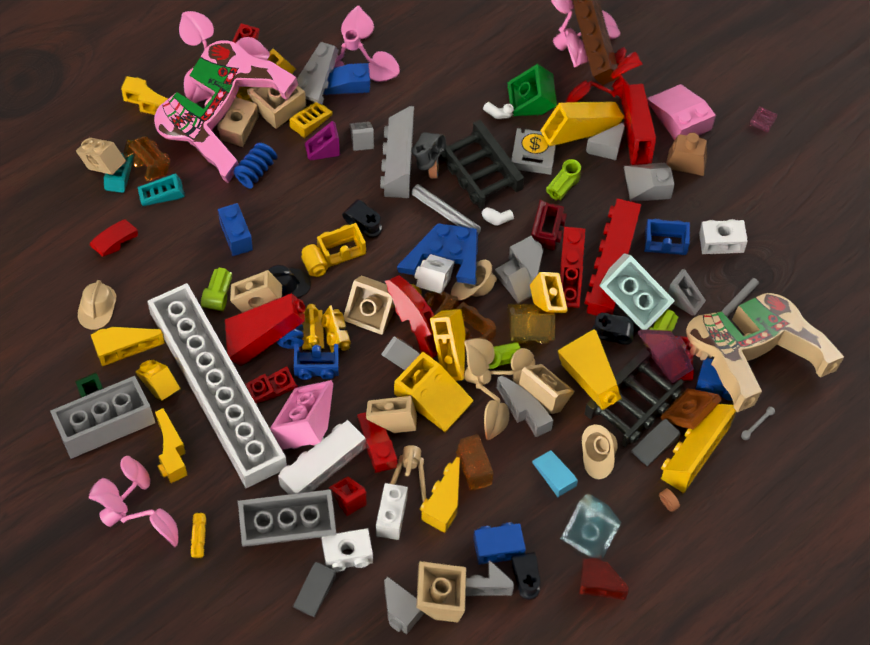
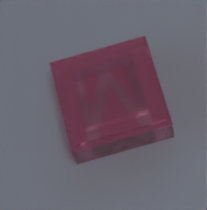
M759 106L751 119L750 125L769 132L778 114Z

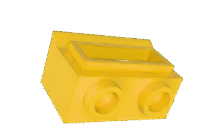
M356 223L344 225L340 229L324 232L317 236V247L321 249L329 267L366 254V242ZM352 240L356 244L352 248H348L347 245L342 246L340 252L332 255L327 250Z

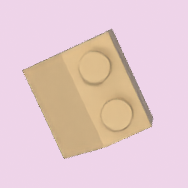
M299 86L296 87L288 100L282 98L280 92L274 88L251 87L247 90L253 103L258 104V111L261 116L275 129L306 107L305 91Z
M362 275L355 279L344 312V321L383 335L395 311L393 299L387 291V285Z
M542 364L524 367L521 372L519 386L534 396L549 414L561 412L575 392Z
M420 561L417 608L435 620L459 622L465 612L466 567Z

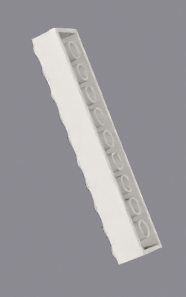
M188 283L148 300L153 320L158 329H161L165 342L245 488L279 473L287 466L286 457Z

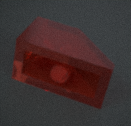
M598 558L583 560L579 594L626 600L629 587L608 562L601 561Z

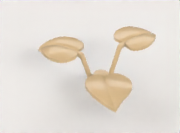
M480 338L464 341L468 367L465 370V380L476 384V388L481 389L494 399L488 402L484 412L485 437L487 440H491L507 427L509 409L507 404L500 403V398L483 385L490 382L491 375L512 374L513 382L519 385L523 368L535 365V359L530 350L521 348L512 356L511 371L488 370L489 364L492 363L495 356L492 343Z

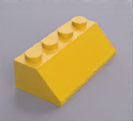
M718 404L695 429L688 428L684 435L687 438L683 443L681 441L677 443L673 450L674 456L672 459L667 458L661 467L663 470L661 479L685 493L731 427L736 414L733 405Z

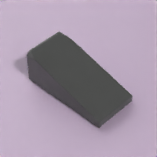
M664 419L631 452L648 467L679 440L681 433L667 419Z
M315 562L293 608L315 617L336 579V571Z

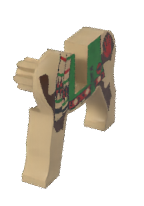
M773 293L762 294L738 306L732 321L745 334L744 336L723 312L696 316L689 322L686 328V334L690 341L689 347H691L690 354L700 357V360H706L707 356L710 358L714 357L711 365L716 369L723 386L730 393L733 400V408L737 412L754 406L762 392L747 361L767 353L776 345L810 361L814 365L819 377L835 372L844 358L821 331L814 328L802 317L798 308L790 300Z

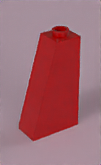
M623 85L621 101L631 165L652 164L656 135L644 85Z
M291 293L225 319L227 354L231 361L239 366L244 365L305 322L304 312L306 308L303 301Z

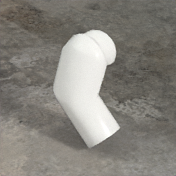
M487 102L483 110L495 119H505L513 115L514 107L511 104H505L503 108H497L492 103Z
M485 208L482 211L483 218L495 226L514 219L511 210L499 213L492 208Z

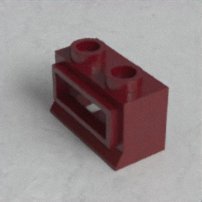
M540 199L531 236L536 242L538 241L541 244L542 248L554 250L556 242H561L563 231L559 229L560 225L565 226L567 214L563 213L564 206L546 203ZM546 215L556 217L552 233L542 231Z

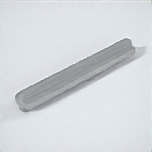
M419 184L415 185L412 189L413 196L455 225L477 229L478 234L480 233L481 227Z

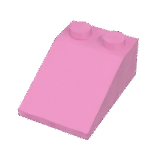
M681 84L647 98L648 104L674 140L680 134L696 133L701 135L712 130L716 116L705 100Z
M332 380L294 388L270 428L282 450L296 449L310 444L316 445L322 441L329 423L333 392Z

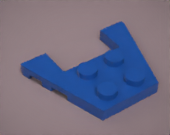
M437 223L397 266L399 273L415 275L417 267L421 266L422 261L432 254L455 261L454 264L461 265L456 275L457 282L476 285L477 229Z

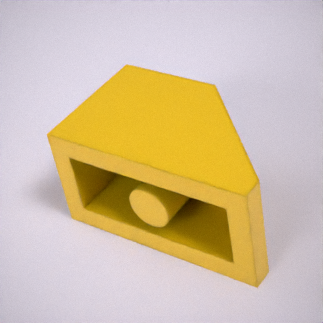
M539 272L530 284L533 303L545 312L566 313L568 310L560 274Z

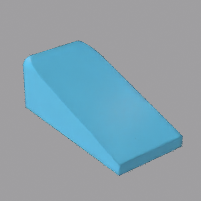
M551 450L532 461L557 497L577 486V478Z

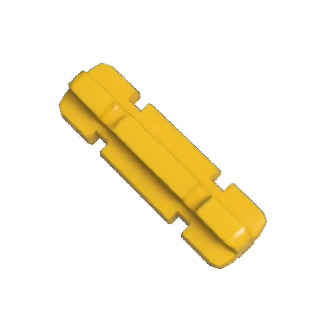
M195 513L193 515L191 556L193 558H202L204 556L206 515L204 513Z

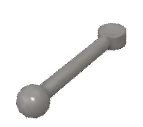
M768 407L766 413L748 431L742 432V439L748 440L751 433L769 415L775 413V409Z

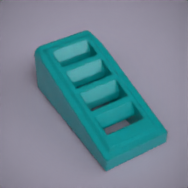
M121 153L126 160V164H123L113 175L105 173L104 189L106 191L125 192L134 155Z
M176 173L137 187L142 206L185 197L182 181ZM146 191H150L151 197H147Z

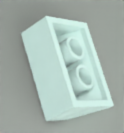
M625 253L609 268L599 285L644 332L675 301L631 255Z

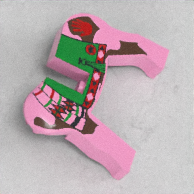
M223 40L214 42L205 49L189 75L195 85L213 95V97L207 99L205 108L203 109L176 92L159 106L154 121L155 127L162 137L169 140L189 141L209 163L218 168L223 180L229 183L235 175L234 168L239 163L211 130L221 121L231 107L239 87L274 88L280 92L282 98L288 100L298 86V81L294 75L273 62L255 58L238 44Z

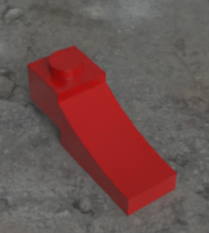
M366 412L357 414L358 423L362 435L366 438V449L371 458L375 473L397 468V457L386 429L367 420Z

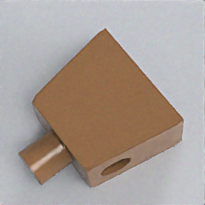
M696 133L677 135L669 150L666 164L672 170L704 176L707 162V141L699 138Z

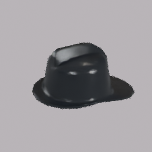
M275 265L268 269L282 284V297L291 293L296 297H301L310 290L311 280L306 272L283 265Z

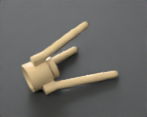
M413 445L404 447L403 455L399 456V462L390 484L395 485L403 465L406 468V476L410 475L411 469H415L418 466L422 501L424 502L426 499L424 458L421 457V449Z

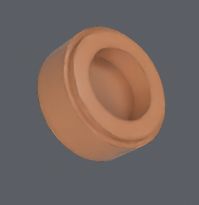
M438 159L434 166L429 169V177L431 179L438 178L439 176Z
M666 488L659 493L662 503L669 511L674 512L680 507L678 499L669 489Z

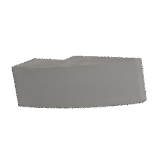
M503 376L498 377L496 388L516 422L519 423L526 420L535 437L551 431L553 419L540 402L515 382Z

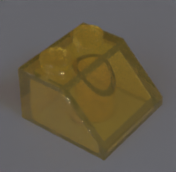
M508 304L509 335L511 341L524 344L534 340L537 343H549V340H555L554 312H545L535 304Z

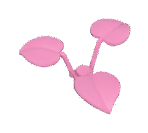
M551 0L558 11L564 14L568 13L562 27L559 28L561 33L553 39L554 45L561 51L568 47L574 67L587 63L588 57L584 42L579 38L582 36L581 32L576 34L571 28L565 29L573 14L571 10L574 9L572 0ZM602 11L609 38L616 39L620 36V30L614 19L607 12Z
M360 6L354 8L342 23L341 32L345 43L342 44L340 55H337L334 68L344 66L341 59L346 48L349 50L360 48L367 61H369L371 80L384 82L397 77L400 69L392 55L379 51L371 59L364 49L360 39H366L373 33L374 24Z
M188 11L182 13L179 25L181 39L186 44L196 46L202 41L204 49H206L208 45L205 39L212 37L214 33L213 24L206 16L198 12ZM244 37L236 42L249 55L255 58L268 60L270 56L269 51L254 38ZM193 68L190 69L184 78L186 98L194 103H198L212 97L213 95L192 82L189 75Z
M130 456L123 457L120 462L121 469L125 476L133 481L129 489L122 496H119L117 487L110 480L102 478L94 484L89 494V499L95 500L106 507L99 514L102 522L111 527L120 520L124 523L130 519L151 515L150 521L154 528L175 548L178 545V528L174 519L163 509L158 508L156 511L151 509L126 516L128 508L123 500L137 485L143 490L147 489L150 486V476L141 463Z

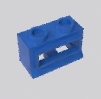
M661 219L647 220L644 252L687 255L690 244L689 222L679 220L664 221ZM651 236L681 238V244L672 243L670 238L663 239V242H652Z
M294 344V376H299L303 380L311 379L312 376H321V378L327 380L334 378V376H339L338 344H334V352H321V346L314 345L312 346V353H299V344ZM300 363H333V364H305V365H300Z

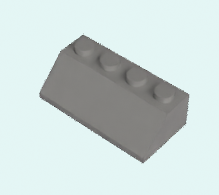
M409 106L389 117V125L384 126V138H388L387 142H383V155H386V159H382V172H385V176H381L380 189H384V197L409 198L414 106Z
M135 376L50 411L70 459L155 424L151 407Z
M331 490L238 501L242 547L336 535Z

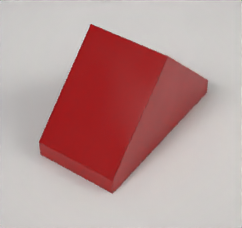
M348 476L328 487L346 516L367 505L365 488Z

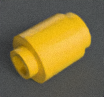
M315 244L304 247L301 251V258L309 275L315 277L324 275L329 265L321 249Z

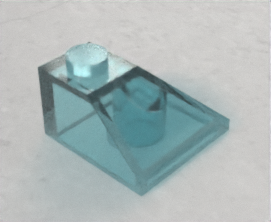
M587 494L577 505L561 540L601 562L622 523L607 504Z

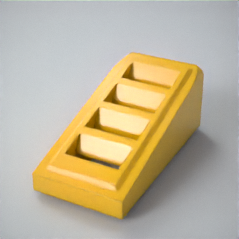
M315 102L289 119L290 128L305 139L333 115V112L323 104Z

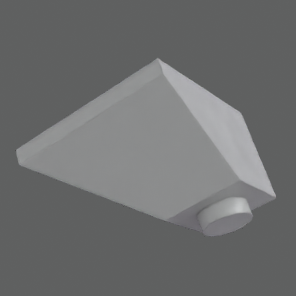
M666 163L624 166L630 202L671 199L674 180L671 167Z

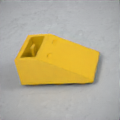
M424 352L394 381V394L397 397L412 396L416 411L444 432H447L474 402L438 362Z

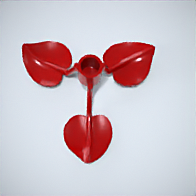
M624 47L614 54L618 67L612 72L611 77L613 79L619 78L612 85L613 91L593 81H583L569 93L565 103L578 102L588 93L591 86L610 93L613 97L618 95L621 99L623 85H630L623 78L622 74L642 65L639 55L636 52H632L625 57L626 49Z

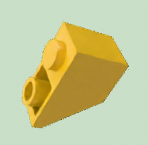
M155 360L143 362L140 365V369L135 371L153 396L161 401L180 389L168 366Z

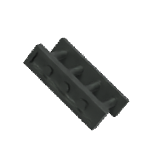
M478 120L473 123L472 135L449 146L446 144L439 158L447 163L450 173L452 175L455 174L458 178L461 188L466 189L469 193L472 203L477 204L480 209L485 208V197L506 186L512 187L515 192L522 190L524 177L483 122ZM474 142L479 143L482 147L481 150L461 160H458L453 152ZM484 157H489L492 160L493 164L471 175L464 168ZM496 171L501 172L504 176V179L482 190L475 183Z
M645 348L615 376L621 399L617 402L639 419V421L630 428L609 409L605 408L602 410L593 399L586 404L584 415L590 420L596 414L598 416L602 415L624 433L622 441L624 447L630 442L632 444L635 443L641 435L640 432L644 428L649 429L655 422V417L659 413L662 415L669 408V403L673 399L676 401L684 392L682 389L684 380L680 379L673 385L649 366L651 353ZM639 372H644L668 392L659 399L636 381L635 376ZM625 386H630L650 402L653 407L645 414L621 394V390Z

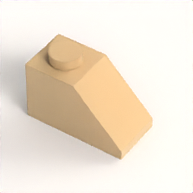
M412 396L368 401L367 420L393 433L416 431L417 413Z

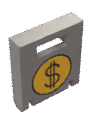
M517 128L511 161L518 170L551 175L556 145L549 146L541 131L525 129V133H521V128ZM522 158L543 160V163L522 161Z

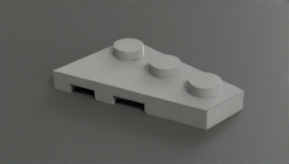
M320 42L297 78L298 86L305 91V98L307 100L323 104L324 98L322 95L324 89L328 87L329 82L327 79L329 73L333 71L339 52L333 45Z

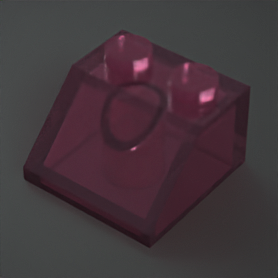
M664 330L638 331L647 351L651 353V358L672 384L694 369L690 362L693 358L680 336L676 338L671 331Z

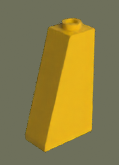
M616 102L559 103L540 131L548 145L553 146L602 133L619 125L624 115Z
M595 329L557 350L562 366L602 410L621 399L617 382Z

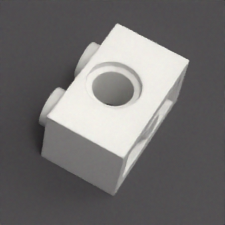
M708 220L701 224L699 237L702 254L744 253L748 242L744 220Z
M430 254L426 260L422 261L421 266H418L416 269L415 279H418L416 287L441 294L451 279L455 261Z
M385 483L376 523V536L399 540L407 502L408 487Z
M368 528L322 537L326 567L339 572L347 567L363 568L373 563ZM345 549H351L354 551L350 555H345L342 553V551Z

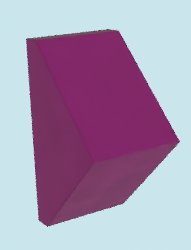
M330 122L305 142L309 160L340 156L339 137L335 122Z

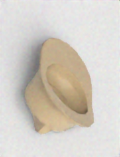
M486 259L477 262L476 285L456 282L451 289L452 298L463 300L470 296L478 297L488 294L497 280V277L492 273L491 262Z
M97 280L96 283L85 287L78 309V320L83 327L97 330L109 323L116 302V293L110 286H106L100 280Z
M594 424L588 426L582 435L584 467L591 477L603 479L611 474L614 468L618 442L616 437L602 425Z

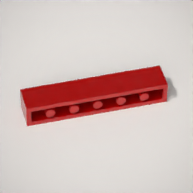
M617 198L615 206H610L608 218H611V222H606L603 235H607L606 240L601 239L599 252H602V255L596 258L594 269H597L596 275L592 274L589 284L590 287H593L592 292H587L584 304L588 305V314L597 316L600 313H608L613 315L616 303L599 285L609 268L624 253L629 255L641 204Z

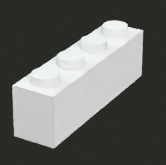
M348 420L343 424H338L333 428L331 434L326 438L323 437L320 443L314 445L308 452L305 451L300 454L296 462L291 466H285L278 475L280 486L289 495L314 491L366 448V438Z

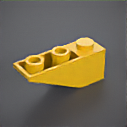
M456 457L453 463H448L443 472L445 476L441 481L438 480L432 489V496L430 499L426 498L420 508L422 511L421 520L446 533L457 516L460 458Z

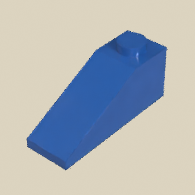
M369 63L347 64L333 68L327 79L329 82L328 87L324 89L323 94L370 92Z

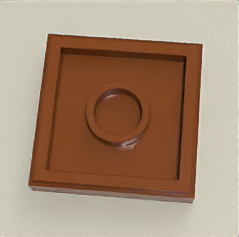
M687 388L661 415L662 421L667 419L672 425L695 429L721 402L719 394Z

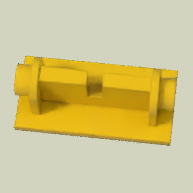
M308 304L304 312L305 322L302 323V332L304 333L302 350H311L314 345H319L321 349H324V333L321 323L322 310H318L314 304Z
M330 305L321 318L322 326L325 328L327 335V344L330 346L331 352H334V344H338V347L343 351L348 350L351 344L347 330H340L346 328L343 313L339 309L333 310L332 305Z

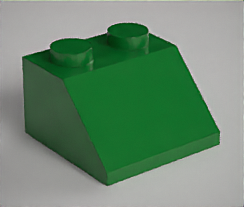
M539 64L507 82L509 101L514 107L513 116L543 115L557 106L553 73Z

